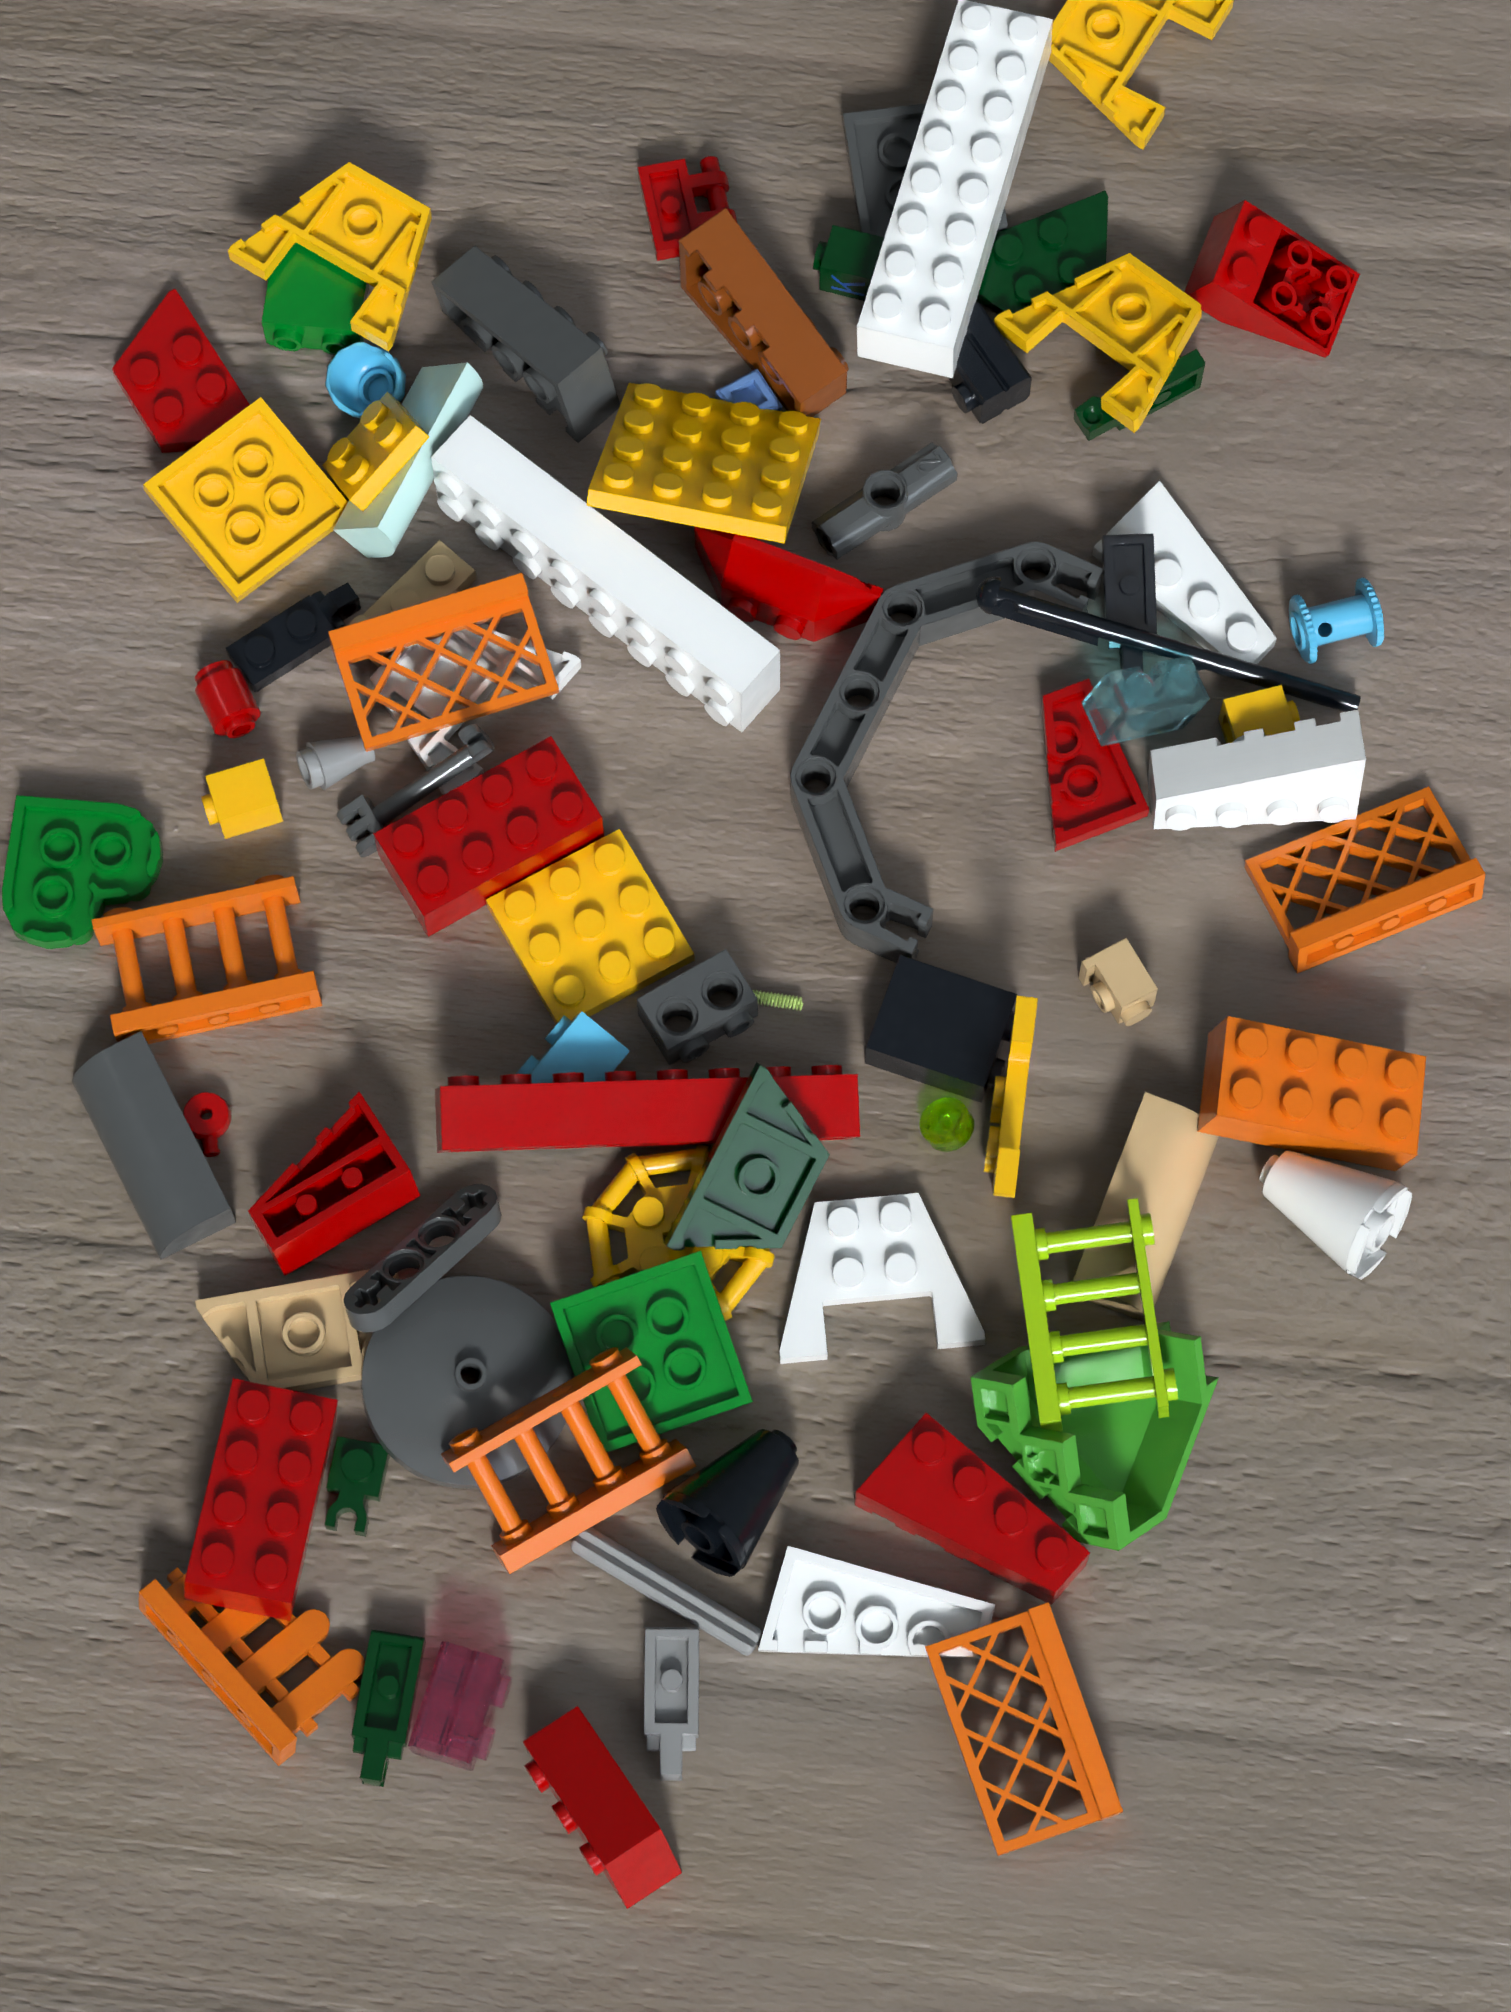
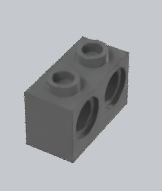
M727 949L637 998L638 1016L669 1065L680 1059L683 1062H690L700 1057L709 1049L710 1042L725 1034L728 1037L741 1034L754 1023L753 1018L758 1016V999ZM727 991L733 994L736 1000L729 1006L718 1007L712 1004L709 998L716 992ZM674 1016L686 1017L692 1023L688 1029L682 1032L670 1031L664 1024Z

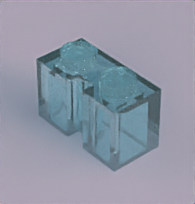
M1185 656L1157 662L1147 674L1143 673L1140 666L1107 672L1081 703L1100 745L1105 746L1184 729L1210 698L1191 657Z

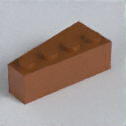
M726 208L679 240L681 288L752 370H759L779 402L787 411H798L806 416L813 417L847 393V372L849 369L844 357L836 348L828 346L817 331L812 320L802 311Z

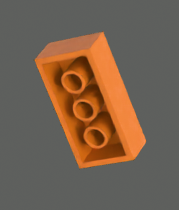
M1227 1016L1208 1033L1197 1132L1397 1171L1417 1156L1426 1056Z

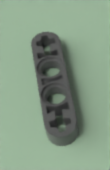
M472 1184L463 1187L352 1285L344 1296V1304L350 1325L355 1330L364 1333L384 1329L498 1226L502 1216L495 1190L483 1184ZM441 1236L454 1238L452 1242L445 1246H429L432 1240ZM415 1268L419 1270L414 1276L407 1279L393 1278L395 1273L402 1269Z

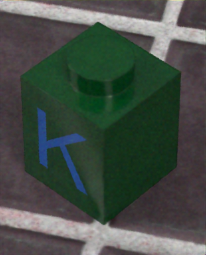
M833 225L828 242L819 241L814 257L813 270L820 271L819 290L865 301L884 237Z

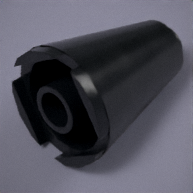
M760 1429L668 1491L657 1505L656 1511L661 1524L677 1545L685 1538L693 1547L698 1549L691 1558L716 1574L727 1577L734 1576L749 1561L799 1465L795 1443L790 1437L779 1430H772L771 1432L766 1429Z

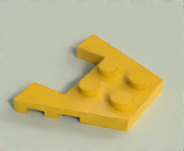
M1067 0L1053 21L1049 61L1131 142L1144 150L1164 118L1166 107L1125 87L1168 19L1213 40L1232 10L1234 0Z
M348 162L299 197L300 202L280 217L276 214L261 224L262 229L246 241L239 239L227 251L231 261L267 281L293 244L298 243L371 285L374 289L351 319V329L353 332L389 352L395 341L432 219L431 208Z
M1128 253L1074 278L1075 285L1053 295L1048 291L1031 299L1032 305L1013 314L1008 309L994 318L995 326L999 332L1025 353L1033 349L1057 326L1065 323L1128 369L1130 372L1101 397L1102 410L1135 433L1142 425L1200 321L1202 309L1199 302L1131 253Z
M1016 997L1006 1076L995 1077L990 1123H998L999 1127L990 1126L984 1164V1172L994 1173L992 1184L994 1196L1015 1198L1027 1079L1038 998Z

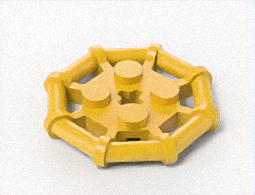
M698 1144L695 1149L637 1156L636 1153L625 1157L626 1164L593 1205L584 1208L582 1219L587 1223L593 1277L590 1279L593 1287L698 1251L702 1253L711 1282L716 1278V1273L723 1265L725 1266L729 1260L743 1263L720 1293L712 1283L725 1321L732 1318V1310L765 1268L773 1266L775 1255L770 1252V1248L757 1249L754 1246L746 1248L740 1246L737 1249L685 1247L684 1250L676 1251L664 1244V1235H668L710 1153L708 1152L709 1147ZM691 1170L688 1183L682 1185L655 1188L649 1178V1175ZM638 1183L644 1193V1197L636 1202L629 1216L623 1217L613 1214V1211L633 1186ZM609 1229L625 1233L628 1258L617 1265H613Z

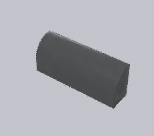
M142 1031L107 1047L87 1060L74 1074L72 1079L73 1085L160 1260L236 1223L232 1210Z

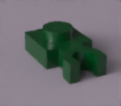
M337 1437L326 1488L328 1492L339 1494V1496L327 1511L324 1524L327 1530L337 1531L339 1517L344 1513L351 1512L357 1516L354 1527L355 1534L366 1537L369 1525L368 1515L365 1511L366 1499L380 1502L390 1455L381 1444Z

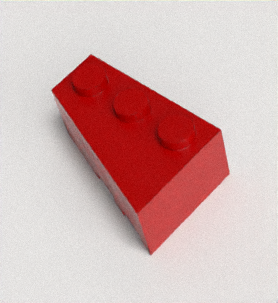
M360 1091L348 1102L350 1108L330 1129L325 1127L315 1138L317 1143L297 1165L292 1163L248 1210L261 1239L284 1276L420 1197L411 1170Z
M578 1706L522 1741L532 1759L524 1765L529 1776L541 1793L550 1788L558 1801L551 1806L556 1817L568 1834L577 1830L585 1843L578 1848L595 1876L604 1872L627 1909L682 1873L660 1826Z

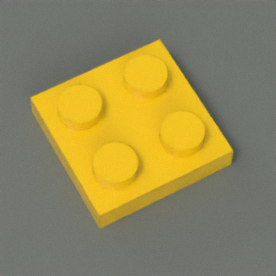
M386 392L380 400L372 402L364 410L360 423L353 431L332 446L327 460L322 466L345 496L364 512L427 441L429 435L405 407L391 394Z

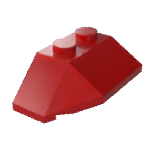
M694 526L695 548L721 606L741 621L753 622L757 620L773 626L777 633L786 638L799 640L802 637L815 642L868 621L879 598L883 594L884 589L871 583L867 584L856 577L755 538Z

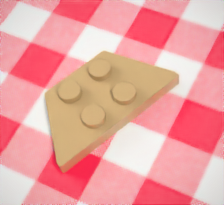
M370 1269L195 1300L198 1313L249 1382L293 1391H302L361 1380L363 1360L373 1332H360L350 1325L344 1304V1296L349 1288ZM398 1272L395 1273L393 1278L399 1279Z

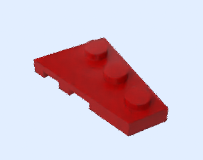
M1085 679L1043 695L1041 705L1055 852L1147 817L1149 813L1147 802L1090 679Z

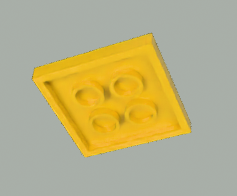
M261 397L143 484L146 494L236 603L240 602L333 532L338 519L348 503Z
M620 829L486 899L487 908L555 1024L564 1015L572 1021L581 1011L590 1017L695 961L693 950Z

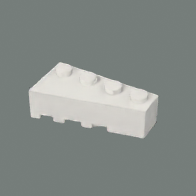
M1359 711L1340 713V722L1319 726L1316 725L1315 718L1294 722V731L1274 735H1265L1263 728L1243 732L1244 735L1238 737L1233 743L1223 745L1215 737L1150 750L1148 788L1153 830L1172 829L1182 831L1193 827L1213 826L1235 828L1241 825L1252 824L1288 825L1293 822L1311 821L1336 823L1343 820L1356 819L1366 762Z

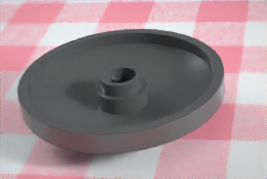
M455 1276L439 1279L390 1325L382 1330L373 1332L363 1360L361 1394L365 1414L375 1437L384 1450L397 1463L414 1475L431 1483L452 1488L474 1489L479 1487L467 1466L453 1472L443 1460L441 1453L451 1448L449 1442L458 1434L476 1427L480 1432L574 1378V1373L557 1323L542 1305L530 1295L512 1285L492 1278ZM475 1370L479 1373L478 1382L467 1384L461 1378V1371ZM561 1412L533 1427L546 1453L554 1445L566 1423ZM514 1439L486 1454L501 1483L509 1481L530 1469Z

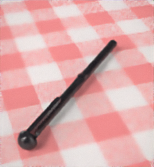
M999 576L986 578L980 583L976 591L978 606L989 615L1000 616L1098 646V638L1105 639L1154 655L1187 662L1186 667L1193 670L1211 671L1263 688L1282 685L1284 694L1343 712L1358 710L1360 695L1000 587L1001 577Z

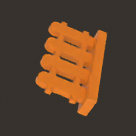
M178 1567L167 1575V1580L171 1586L166 1590L155 1578L139 1591L140 1611L278 1766L295 1753L297 1742L295 1734L299 1730L306 1737L310 1736L318 1729V1724L313 1719L343 1694L350 1702L359 1695L360 1689L356 1683L363 1675L364 1657L354 1649H343L333 1657L325 1651L320 1644L325 1641L329 1634L330 1622L327 1615L322 1611L316 1609L307 1610L298 1618L292 1614L291 1621L275 1618L284 1629L254 1653L245 1644L243 1639L270 1617L229 1608L218 1613L212 1605L185 1600L184 1581L186 1573L183 1574ZM194 1611L206 1623L201 1629L189 1617ZM231 1651L241 1662V1665L235 1668L224 1656L227 1652ZM308 1655L319 1669L289 1693L278 1679ZM264 1690L277 1703L272 1708L260 1697Z

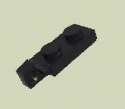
M1153 533L1103 535L1102 561L1104 568L1105 619L1157 634ZM1108 641V649H1120L1121 675L1143 673V651Z
M348 582L327 593L326 596L321 591L312 594L311 597L308 595L226 647L227 655L234 665L241 670L252 690L258 692L329 647L331 644L328 631L346 626L344 620L361 610L359 597Z

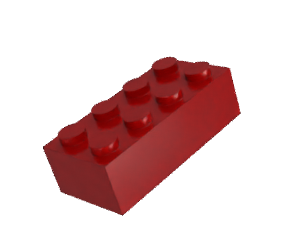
M550 736L378 830L373 835L380 859L429 937L487 905L486 899L603 838L604 828L601 814L556 742Z
M233 1378L184 1581L185 1600L291 1621L335 1428L338 1407L337 1399Z

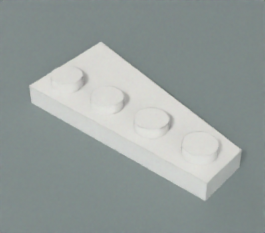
M1159 481L1106 535L1153 533L1156 609L1204 649L1258 664L1275 646L1276 636ZM1102 539L1094 546L1092 554L1101 563H1103Z
M787 1546L758 1651L928 1657L925 1646L991 1624L995 1604ZM987 1638L971 1644L984 1650ZM961 1647L939 1654L940 1658H981Z

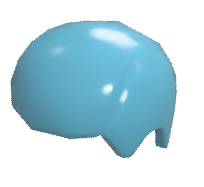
M355 342L339 350L327 366L325 386L332 401L339 409L352 417L360 419L364 410L372 402L380 400L386 392L401 402L405 395L406 374L398 359L393 357L388 351L365 342Z

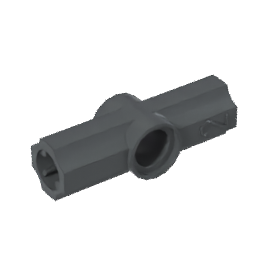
M932 442L891 470H880L872 473L866 479L861 490L812 521V529L820 545L829 556L831 555L838 560L878 532L891 531L898 528L903 523L908 512L957 481L958 474L951 462V458L941 446H936ZM880 496H888L896 502L889 506H882L873 500Z

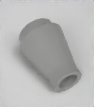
M359 734L351 737L307 742L305 749L296 752V758L300 773L307 787L314 789L320 786L325 790L365 764L375 761L374 750L365 751Z

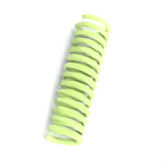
M752 990L760 1006L762 1002L765 1006L767 1001V1006L770 1004L772 1007L774 1003V1007L777 1006L779 1008L781 1005V1008H784L785 1004V1009L788 1007L790 1010L792 1006V1010H794L796 1005V1011L798 1008L800 1011L802 1010L801 996L798 998V996H787V994L783 995V993L781 995L779 993L773 994L772 992L769 994V992H762L761 990L759 992L758 990Z

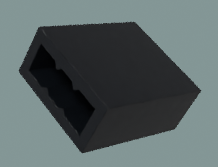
M900 955L866 1046L865 1064L982 1103L987 1088L994 1089L995 1077L1002 1076L1006 1065V1060L998 1057L1004 1041L1010 1042L1016 997L1018 994Z

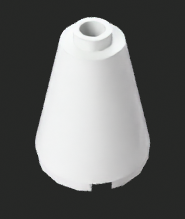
M1290 1150L1285 1151L1280 1157L1276 1154L1271 1156L1263 1167L1259 1178L1260 1182L1264 1184L1263 1195L1347 1274L1361 1280L1368 1276L1387 1254L1380 1247L1389 1235L1397 1238L1409 1212L1412 1200V1193L1408 1191L1409 1188L1400 1182Z

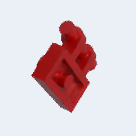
M708 156L700 161L702 173L692 175L688 174L685 158L638 167V179L657 261L680 257L679 240L725 208L737 222L736 213L729 208L726 193L730 189L726 173L721 171L717 157ZM694 197H706L710 211L697 213Z

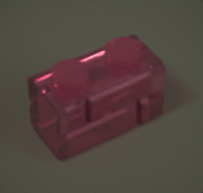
M442 1641L408 1743L410 1751L416 1755L441 1761L468 1771L474 1770L477 1758L486 1761L496 1729L488 1727L494 1706L503 1709L512 1683V1677L504 1675L506 1671L504 1660Z

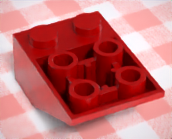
M1243 200L1214 216L1184 292L1201 304L1202 311L1222 323L1322 357H1327L1332 349L1360 274L1256 206Z

